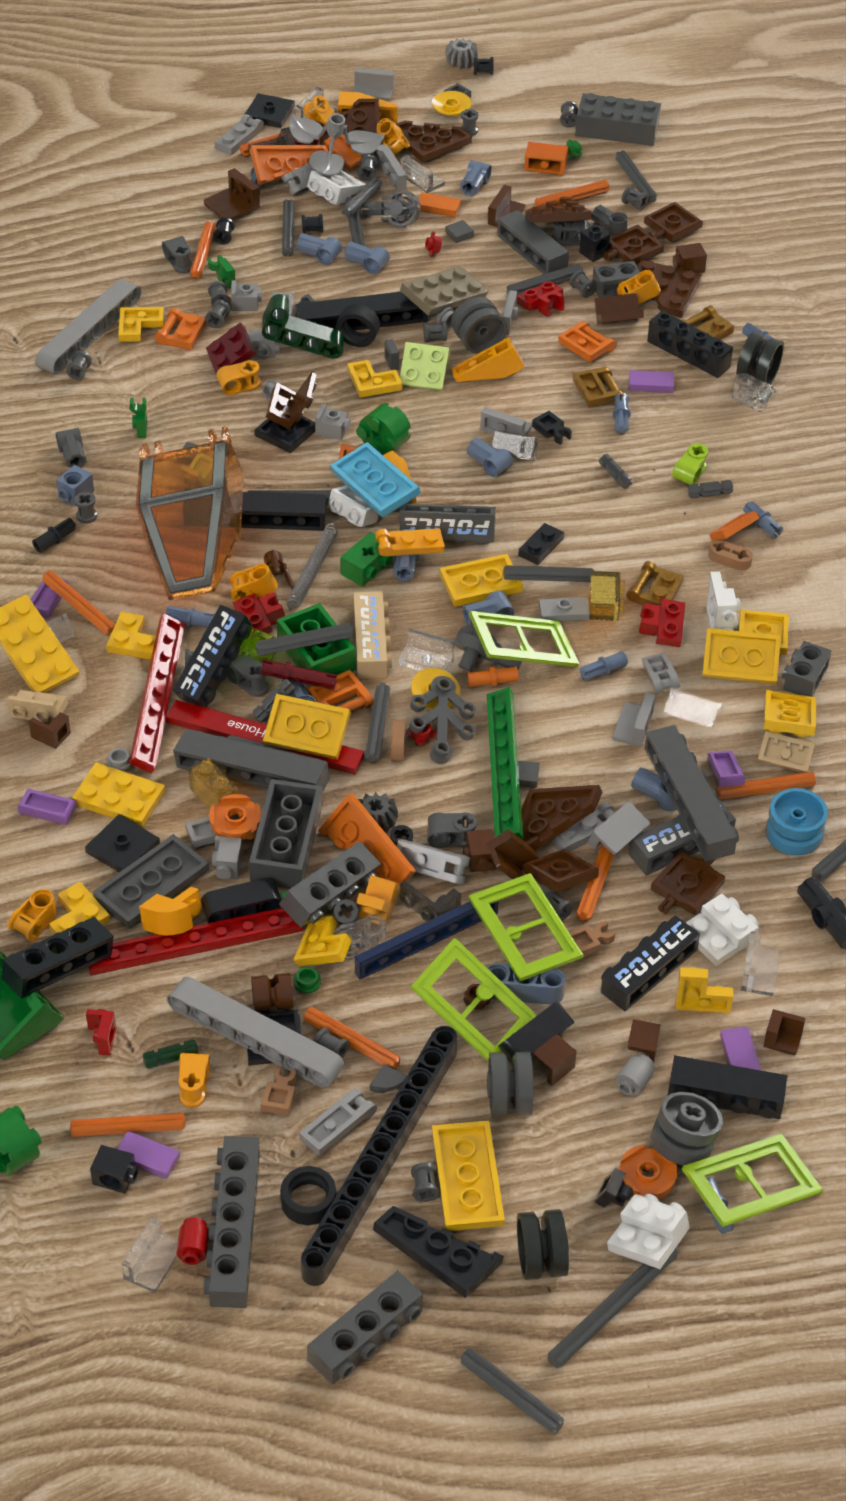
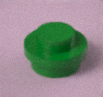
M569 139L565 145L568 146V155L572 159L582 156V146L576 140L572 141Z
M303 967L294 976V987L301 993H313L321 986V977L314 968Z

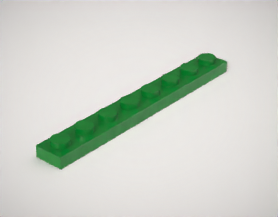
M508 687L487 694L494 835L497 837L509 829L519 838L523 839L514 694L511 688Z

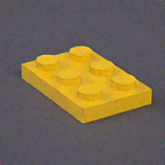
M508 554L439 568V575L454 607L484 601L488 595L495 591H502L506 596L523 592L521 580L504 579V566H513Z
M707 628L702 677L776 685L781 635Z
M766 690L763 729H768L770 732L777 734L782 732L793 733L798 737L815 736L816 697Z
M276 694L263 742L271 746L338 760L351 714L350 709Z
M96 762L73 795L72 800H76L78 807L111 818L121 815L143 828L166 790L164 784Z

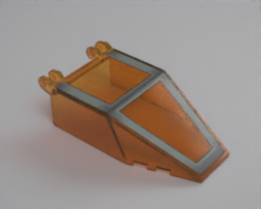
M227 426L222 427V440L217 441V435L214 429L208 430L209 443L163 453V446L159 440L155 441L154 455H150V448L147 443L140 446L136 508L149 554L169 600L216 591L226 569L224 565L227 558L231 559L234 543L238 542L241 537L243 470L233 449L231 435Z

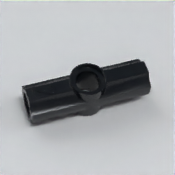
M813 877L805 879L798 886L797 893L811 909L812 918L816 926L820 929L826 928L842 949H846L845 904L838 897L832 898L818 879Z

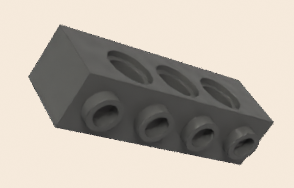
M359 841L289 889L279 905L300 928L309 922L314 924L324 915V911L327 909L333 911L335 905L346 896L349 899L355 895L360 889L359 886L362 884L368 886L370 876L377 877L375 872L381 863Z
M397 1270L307 1345L308 1361L332 1385L340 1378H347L359 1362L363 1359L368 1360L377 1351L378 1346L386 1340H392L399 1333L403 1325L408 1321H415L420 1316L423 1308V1293ZM391 1308V1309H394V1310H396V1311H394V1312H386V1311H384V1310ZM371 1327L373 1330L364 1331L362 1328ZM342 1346L351 1347L349 1350L339 1349Z

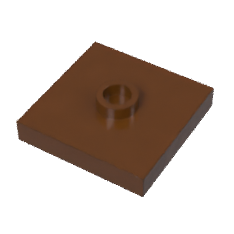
M676 202L644 217V223L656 231L662 228L665 232L664 238L671 243L703 226L702 220Z
M566 849L523 864V872L525 874L531 873L535 880L557 893L595 879L599 874L597 867Z

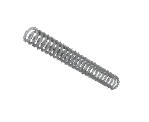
M332 523L326 525L286 604L291 610L292 608L289 606V603L295 608L301 606L307 591L316 577L315 575H317L338 534L337 529L330 527V525H334Z

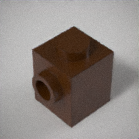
M701 243L676 246L673 265L675 268L690 270L695 273H704L707 254Z
M493 829L467 831L463 855L470 857V872L497 870L487 845L489 841L495 838Z

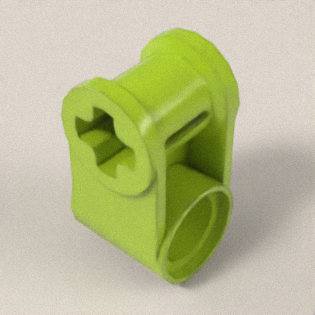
M700 443L690 445L681 459L676 462L672 471V478L688 485L696 484L702 473L706 470L705 459L708 456V448Z

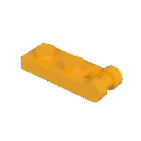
M440 528L405 531L380 529L375 533L381 556L443 553L445 548Z

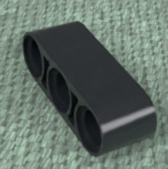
M271 878L209 891L201 897V905L208 923L281 908L279 904L282 901L276 883Z
M557 1000L499 1044L498 1047L505 1053L512 1064V1057L515 1052H530L532 1056L534 1051L554 1035L561 1034L575 1022Z

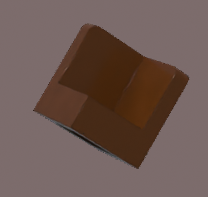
M61 712L50 723L41 722L35 718L29 721L31 738L55 749L71 733L69 716Z
M773 1009L763 1047L796 1055L804 1029L805 1018Z
M633 1019L627 1048L633 1051L648 1053L649 1058L654 1063L661 1024Z
M556 1034L535 1050L533 1057L548 1069L547 1082L550 1085H554L575 1068L577 1051Z

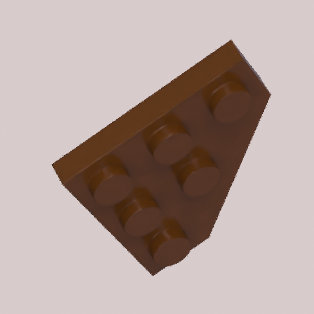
M379 98L358 99L348 111L341 113L345 117L347 133L355 130L377 133ZM327 130L320 138V145H324V141L330 137Z
M406 120L396 124L401 128L410 144L407 150L422 163L472 143V136L458 126L446 129L440 128V124L424 123V126L413 125V121Z
M560 197V200H553L525 210V219L531 223L591 220L592 211L585 208V205H580L578 201L572 200V197Z
M641 259L638 265L639 272L644 270L652 271L661 289L660 293L651 300H655L658 303L660 311L683 318L701 282L702 274Z
M587 785L529 789L521 809L522 840L536 850L596 811L603 793L600 786Z

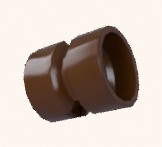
M290 973L275 974L272 979H269L267 975L251 976L254 1011L266 1012L270 1011L274 1006L278 1010L294 1008Z

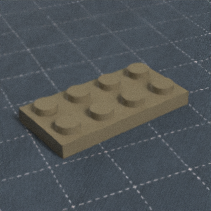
M460 266L402 283L400 291L428 316L440 313L446 307H459L470 298L486 297L488 290L479 281L475 280Z

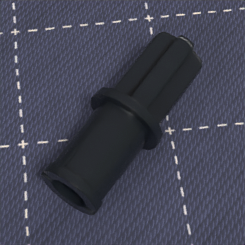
M67 518L55 527H48L47 532L32 540L34 548L42 553L51 545L59 544L63 537L76 529V523L72 518Z

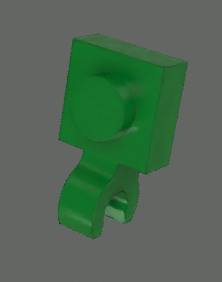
M217 255V262H213L208 258V268L216 271L218 280L224 282L227 288L230 289L232 280H235V269L221 255Z
M130 398L129 409L136 414L132 415V427L137 429V438H147V400L143 398L142 404L137 405L134 403V398Z

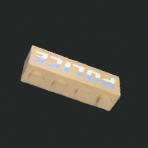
M383 591L354 592V625L358 679L387 678V668H392V654L387 653L388 650H391L390 636L385 634L390 633L389 618H384V616H388V601H383Z

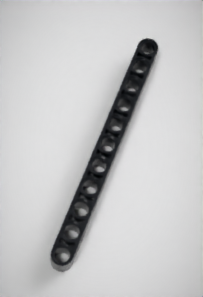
M440 1026L432 1032L301 1256L302 1279L308 1285L319 1286L328 1279L457 1054V1033L453 1028ZM339 1218H345V1219H347V1220L340 1221V1220H337V1219H339ZM327 1241L333 1242L332 1244H324ZM311 1265H319V1267H317V1268H312V1267H309V1266H311Z

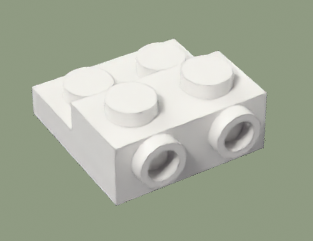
M311 171L307 187L316 195L324 196L330 203L340 205L346 202L347 197L351 198V195H356L367 184L344 171L334 176H325L316 171Z
M347 485L331 490L327 506L330 507L332 512L345 516L350 523L359 527L377 523L379 514Z
M710 572L706 600V611L710 628L734 631L738 628L736 613H740V599L735 597L734 588H727L726 581H722L720 572Z
M723 894L703 905L701 913L686 922L700 933L698 950L715 966L720 965L755 942L759 929L758 922L752 914L745 915L740 910L739 903L735 898H727Z
M635 1194L621 1212L622 1223L608 1240L607 1246L610 1252L661 1269L690 1228L687 1211L675 1202H672L670 1205L663 1204L652 1194H645L644 1197Z

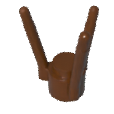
M276 550L265 553L264 564L269 567L273 575L283 572L289 586L293 590L295 585L287 569V564L283 563L282 554Z

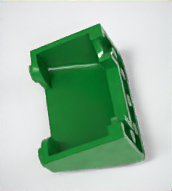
M0 951V1058L5 1060L56 1028L64 1020V1016L40 990L21 999L2 980L3 959L7 956Z

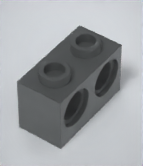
M635 261L594 266L592 280L597 283L596 293L598 297L618 295L617 286L621 282L638 275L640 272Z
M803 641L800 649L794 650L791 657V665L787 664L782 674V679H785L783 690L797 695L813 697L829 667L832 650Z

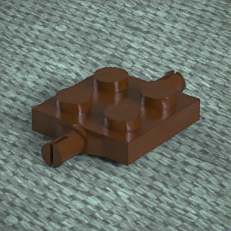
M635 225L610 236V251L604 253V258L609 261L619 257L624 262L635 261L638 264L641 259L647 260L663 253L664 245L657 239L664 237L665 232L662 228L649 232L641 226Z
M680 851L651 883V890L665 898L661 905L658 906V910L666 915L676 905L696 915L725 882V876L711 867V864L716 859L705 862L703 858H694Z

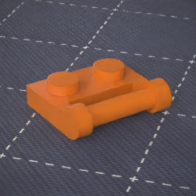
M171 308L162 329L157 331L154 338L156 342L163 345L192 350L207 322L205 317L183 313L178 308ZM175 322L180 323L175 333L169 335Z
M585 321L579 322L558 337V343L588 362H592L607 351L612 352L617 345L614 339L601 335L590 328V325Z
M351 670L337 675L334 690L316 686L307 688V692L316 699V702L327 705H334L357 695L358 698L337 706L350 709V712L362 706L366 708L373 705L371 694Z

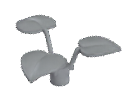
M338 113L329 116V121H326L324 128L318 122L311 119L300 118L293 114L290 117V133L300 143L311 144L314 139L320 140L327 130L331 137L329 152L316 151L312 153L309 161L311 167L316 172L325 176L337 175L343 169V158L340 155L332 154L335 139L339 138L343 133L346 143L351 145V149L355 153L361 155L375 153L377 146L384 139V135L368 131L355 130L347 133L345 117Z

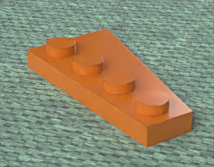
M252 145L249 151L258 185L281 180L285 174L309 163L310 156L316 151L328 153L327 145Z
M348 794L318 829V832L323 836L331 838L334 841L333 843L341 849L347 850L360 841L381 863L375 872L377 877L401 885L400 889L416 872L414 867L354 794Z

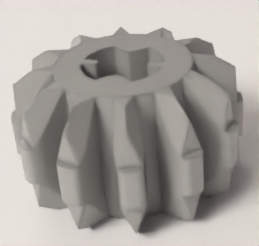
M456 38L455 41L452 40L447 45L445 55L447 63L452 64V67L468 68V66L474 65V57L478 58L476 43L470 39L464 40L463 38L459 40Z

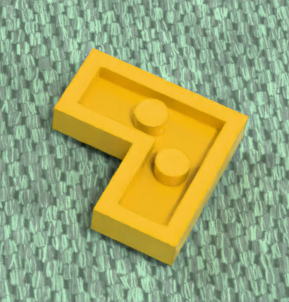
M120 307L119 342H141L142 328H162L164 325V307Z
M369 360L347 364V371L359 398L402 390V381L397 370L374 373Z
M120 612L106 645L107 652L151 660L156 635L141 633L145 623L144 615Z
M78 882L57 894L58 901L69 913L49 923V928L53 934H56L92 917H95L102 925L110 922V915L81 882Z
M333 916L321 917L314 924L308 923L293 959L298 967L344 961L352 940L347 933L333 935L338 924Z
M680 967L675 1010L731 1013L733 988L707 986L708 969Z

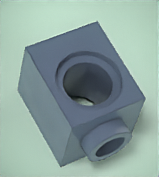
M76 465L56 479L58 497L76 506L75 496L81 492H94L92 473Z

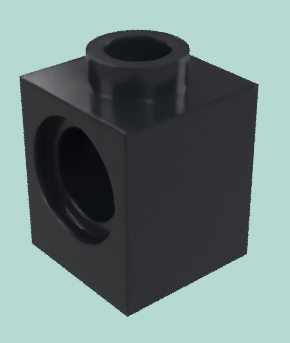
M597 224L582 231L579 253L592 262L603 258L604 253L609 251L610 233Z
M101 1145L90 1167L92 1185L125 1194L129 1184H134L138 1175L134 1154Z

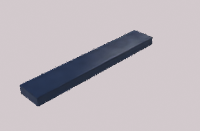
M469 901L356 955L355 974L359 979H363L482 920ZM499 901L490 904L495 914H498Z

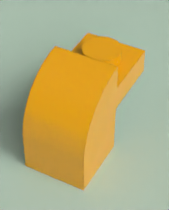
M371 875L366 893H359L356 903L361 906L358 917L386 924L395 907L401 885Z
M189 887L174 899L156 894L140 905L143 930L158 935H176L192 929V919L202 913L199 889Z

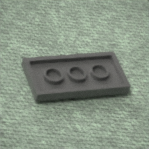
M173 834L94 890L93 897L127 928H130L141 920L140 905L156 894L168 898L173 897L209 870V863Z

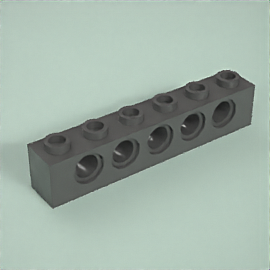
M224 1136L223 1148L218 1147L217 1165H221V1173L216 1172L214 1180V1190H219L218 1198H213L212 1216H216V1223H210L209 1242H214L213 1250H207V1268H211L210 1276H205L204 1295H209L210 1307L247 1308L260 1161L259 1137ZM236 1219V1221L229 1222L228 1220ZM234 1245L232 1248H226L225 1246ZM225 1271L232 1272L231 1274H222Z

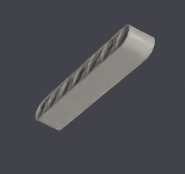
M123 279L117 280L38 352L35 359L36 366L55 375L61 373L68 364L72 363V357L76 351H85L120 319V307H133L139 301L142 291L141 287Z
M182 978L167 997V1003L176 1012L247 1049L250 1046L249 1049L254 1053L264 1056L267 1060L290 1072L292 1069H295L296 1075L319 1087L328 1088L345 1065L343 1059L332 1050L193 978Z

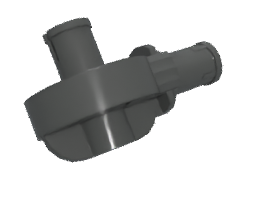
M398 190L389 196L381 197V200H391V202H364L362 204V208H370V210H362L364 216L391 215V217H381V220L389 221L395 226L412 225L418 219L421 210L420 202L416 195L405 190Z
M468 625L460 628L453 642L454 646L464 651L458 666L470 672L473 671L478 657L492 662L491 667L499 664L506 668L517 666L519 670L522 661L487 658L473 626ZM491 635L496 648H503L502 644L497 643L495 637Z

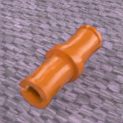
M517 666L499 669L489 667V670L467 672L469 688L483 685L495 687L499 683L519 681Z

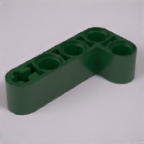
M276 294L270 298L262 316V335L264 338L332 359L342 356L344 337L341 331L290 316L289 299L283 294Z

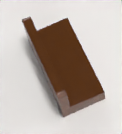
M503 185L489 205V225L498 227V218L517 210L523 213L525 210V204L511 201V186Z
M636 293L594 299L597 324L644 318L643 309L638 308Z
M509 829L487 843L495 866L512 880L524 876L522 871L523 864L539 858L535 849Z

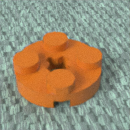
M227 795L220 798V803L216 804L215 807L213 804L210 808V827L215 836L251 840L256 837L262 810L257 802L256 804L251 802L250 797L246 795ZM233 815H238V817L240 818L238 820H232Z
M639 1145L629 1149L621 1159L619 1170L626 1173L622 1184L628 1185L633 1189L631 1196L637 1194L644 1197L645 1194H652L659 1200L669 1195L676 1185L677 1164L663 1157L657 1150L646 1148L647 1145ZM642 1169H645L646 1171L653 1170V1176L646 1177L642 1175Z

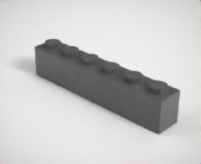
M676 725L646 732L644 749L705 862L735 854L736 843L739 841L738 832L729 823L725 808H721L715 790L709 787L705 772L699 769L695 754L689 751L685 736L679 733Z
M185 729L173 749L177 768L265 789L269 788L270 780L274 779L322 786V791H324L330 780L327 761L228 739L223 736L211 735L201 731Z

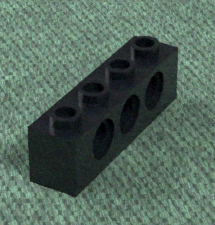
M661 311L649 321L647 342L716 378H719L731 367L732 346L664 311Z
M95 917L79 922L73 927L58 932L41 942L34 943L30 947L4 958L2 980L21 999L25 998L33 992H37L112 956L114 936Z

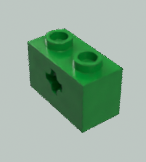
M369 532L340 557V575L363 587L370 580L375 579L381 570L391 564L393 556H381L375 534Z

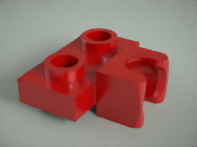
M551 281L544 282L538 287L528 289L524 293L517 295V304L528 311L539 308L540 313L545 316H551L550 309L564 310L563 289Z
M274 592L259 597V601L254 593L232 602L235 611L245 614L252 623L249 635L250 641L273 632L271 626L277 624V619L285 617L283 607L278 603L276 593Z
M661 599L660 605L643 604L640 614L642 620L639 633L656 636L657 633L656 644L680 647L686 602Z

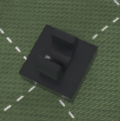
M615 1168L604 1179L594 1202L603 1208L611 1201L619 1206H623L625 1200H629L633 1192L630 1186L622 1184L626 1173Z

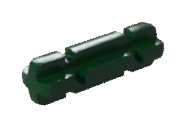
M194 1039L184 1041V1045L177 1043L158 1048V1052H154V1050L144 1052V1065L149 1069L158 1066L157 1063L160 1062L161 1065L178 1061L180 1060L181 1053L198 1054L197 1043Z

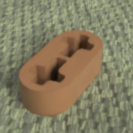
M715 540L710 543L708 556L716 563L736 570H747L751 567L753 554L745 547L724 540Z
M392 719L391 761H404L405 719Z

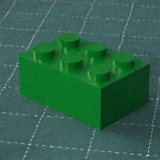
M321 603L277 619V637L335 626L337 624ZM348 638L286 651L297 667L337 675L348 670H356V648Z

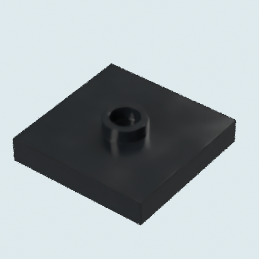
M258 93L245 114L252 116L254 120H262L264 125L282 128L295 107V101Z
M117 815L85 846V852L114 870L121 872L159 845L160 838L123 816Z

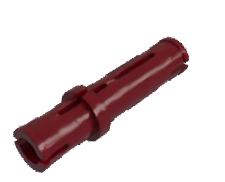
M263 659L260 675L282 679V681L287 679L330 690L335 689L337 674L293 666L290 662L284 664Z

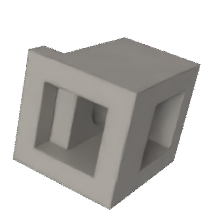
M232 280V311H258V302H262V289H258V284H236V280Z
M249 329L248 335L256 352V355L249 360H253V358H275V352L280 350V343L264 338L260 329Z
M322 403L315 417V435L342 440L345 432H348L351 426L348 412L327 408V404Z
M215 836L212 867H216L215 874L217 878L238 880L243 857L242 838Z

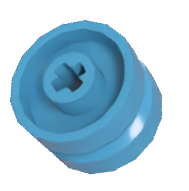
M790 788L779 792L773 797L770 804L769 818L766 825L767 839L773 847L789 855L812 853L821 845L828 817L827 805L817 794L802 788Z

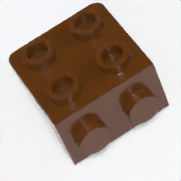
M233 168L228 171L229 188L204 199V205L218 217H229L231 220H235L260 208V189L257 184H254L244 174Z
M313 371L310 373L297 393L276 383L272 389L265 417L287 429H290L294 422L298 423L303 415L304 408L308 409L313 402L314 396H312V393L317 386L315 381L316 373Z

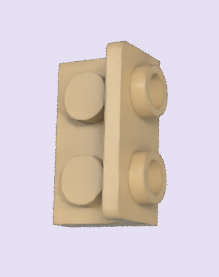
M21 689L17 696H8L6 699L10 717L27 720L35 718L46 723H50L60 712L63 713L68 705L66 696Z
M765 731L758 762L805 773L809 771L812 756L815 752V743H812V740L806 737L797 736V738L788 737L784 732L777 734Z

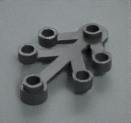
M446 676L434 678L431 683V690L424 695H415L410 703L413 711L422 712L428 703L436 698L438 699L435 708L423 716L413 717L409 725L410 730L418 734L422 733L427 725L437 719L436 743L431 748L430 758L438 764L446 763L452 753V749L447 743L448 722L459 732V736L463 740H471L476 732L474 725L464 723L448 707L449 700L460 711L459 713L464 719L473 718L476 712V706L473 703L464 702L455 693L456 685L454 681ZM414 723H419L421 727L416 726ZM464 730H468V731H470L471 733H470V734L465 733Z

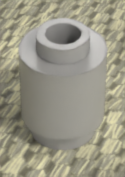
M636 1054L630 1057L615 1078L619 1091L628 1096L639 1095L653 1076V1069L655 1067L653 1061L644 1054Z

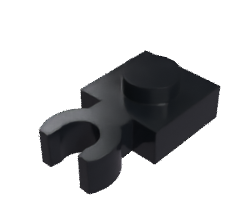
M547 411L532 419V427L546 438L553 436L554 441L560 445L563 443V436L569 440L571 439L572 431L568 427H564V421L551 411Z

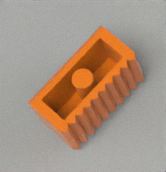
M528 141L524 170L564 175L568 158V146Z

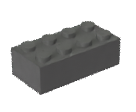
M583 93L576 117L575 136L654 146L660 120L661 103Z
M270 780L249 860L250 881L271 878L275 881L276 885L294 887L305 879L323 807L322 786Z

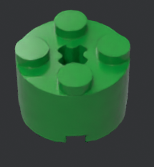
M388 403L380 404L366 415L356 429L358 437L362 439L364 444L368 442L382 455L392 450L395 452L411 437V434L409 435L411 426L406 415L397 407H389Z
M18 1106L7 1108L0 1112V1173L6 1170L5 1176L9 1177L39 1158L40 1151L38 1145L42 1143L38 1132L34 1128L29 1129L25 1123V1116Z

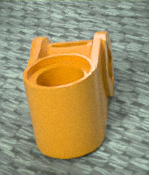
M321 95L315 96L312 102H308L303 108L305 116L318 122L322 128L326 125V121H329V116L335 113L326 98Z
M388 118L378 122L377 133L384 135L382 143L390 148L395 157L404 148L408 149L410 147L401 128Z
M644 270L617 286L618 295L636 293L638 305L655 298L661 290L653 272L650 270Z
M253 360L221 367L216 374L220 386L226 395L255 390L261 385V380L258 376L260 367Z
M258 564L254 567L237 571L230 576V584L233 586L231 590L233 601L254 593L259 598L276 591L278 587L274 575L266 564Z
M47 889L34 891L11 914L8 920V929L25 935L26 940L30 942L38 939L49 923L57 917L53 893Z
M180 1054L179 1097L180 1102L185 1107L196 1108L204 1103L207 1080L209 1079L210 1054Z

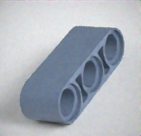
M494 963L487 967L522 1002L552 1005L557 1000L559 1002L563 1000L565 975L559 969L555 968L519 981L509 964ZM494 995L491 997V999L498 1000Z

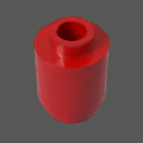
M190 1217L185 1219L179 1228L176 1255L185 1264L196 1265L206 1258L209 1229L205 1220Z

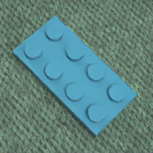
M368 442L330 465L332 473L382 518L421 494L419 486Z

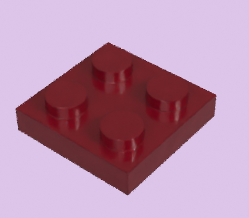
M241 322L206 347L216 374L221 367L242 363L256 355L247 330Z

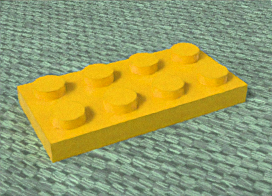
M27 594L0 607V645L31 691L46 693L79 676L78 668Z
M489 1120L432 1125V1139L445 1229L448 1231L505 1226Z

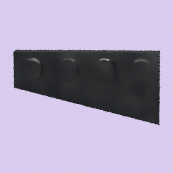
M392 1206L374 1222L373 1230L464 1298L503 1263L504 1255L495 1251L493 1254L480 1249L481 1245L470 1240L468 1243L453 1237V1232L444 1228L441 1230L432 1228L427 1225L428 1221L395 1206Z

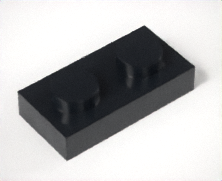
M544 523L519 548L518 556L539 565L564 539V532Z

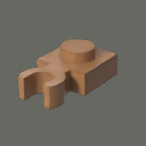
M606 921L597 924L596 929L593 930L588 925L569 932L584 957L600 951L601 944H610L615 939L614 931L608 934L602 933L608 929Z
M277 1066L274 1071L275 1083L267 1082L260 1104L261 1111L289 1116L296 1094L295 1086H293L296 1082V1070L292 1069L288 1077H282L281 1067Z

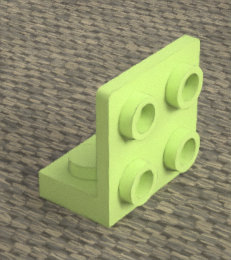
M406 342L400 372L402 386L443 390L447 364L450 365L451 360L449 347Z

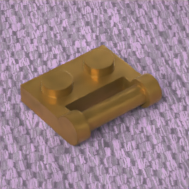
M711 305L687 320L682 319V321L691 326L706 319L709 320L696 328L719 340L734 332V325L716 313L715 308Z
M608 367L573 373V382L588 408L615 403L614 398L617 394H620V401H622V393L624 394V392L617 387L612 378V372ZM601 381L605 382L610 392L606 391Z
M646 561L641 568L640 576L634 586L629 588L626 596L630 601L641 605L645 603L660 605L661 599L673 600L683 583L684 575L659 568L653 562ZM649 577L655 578L648 593H642Z

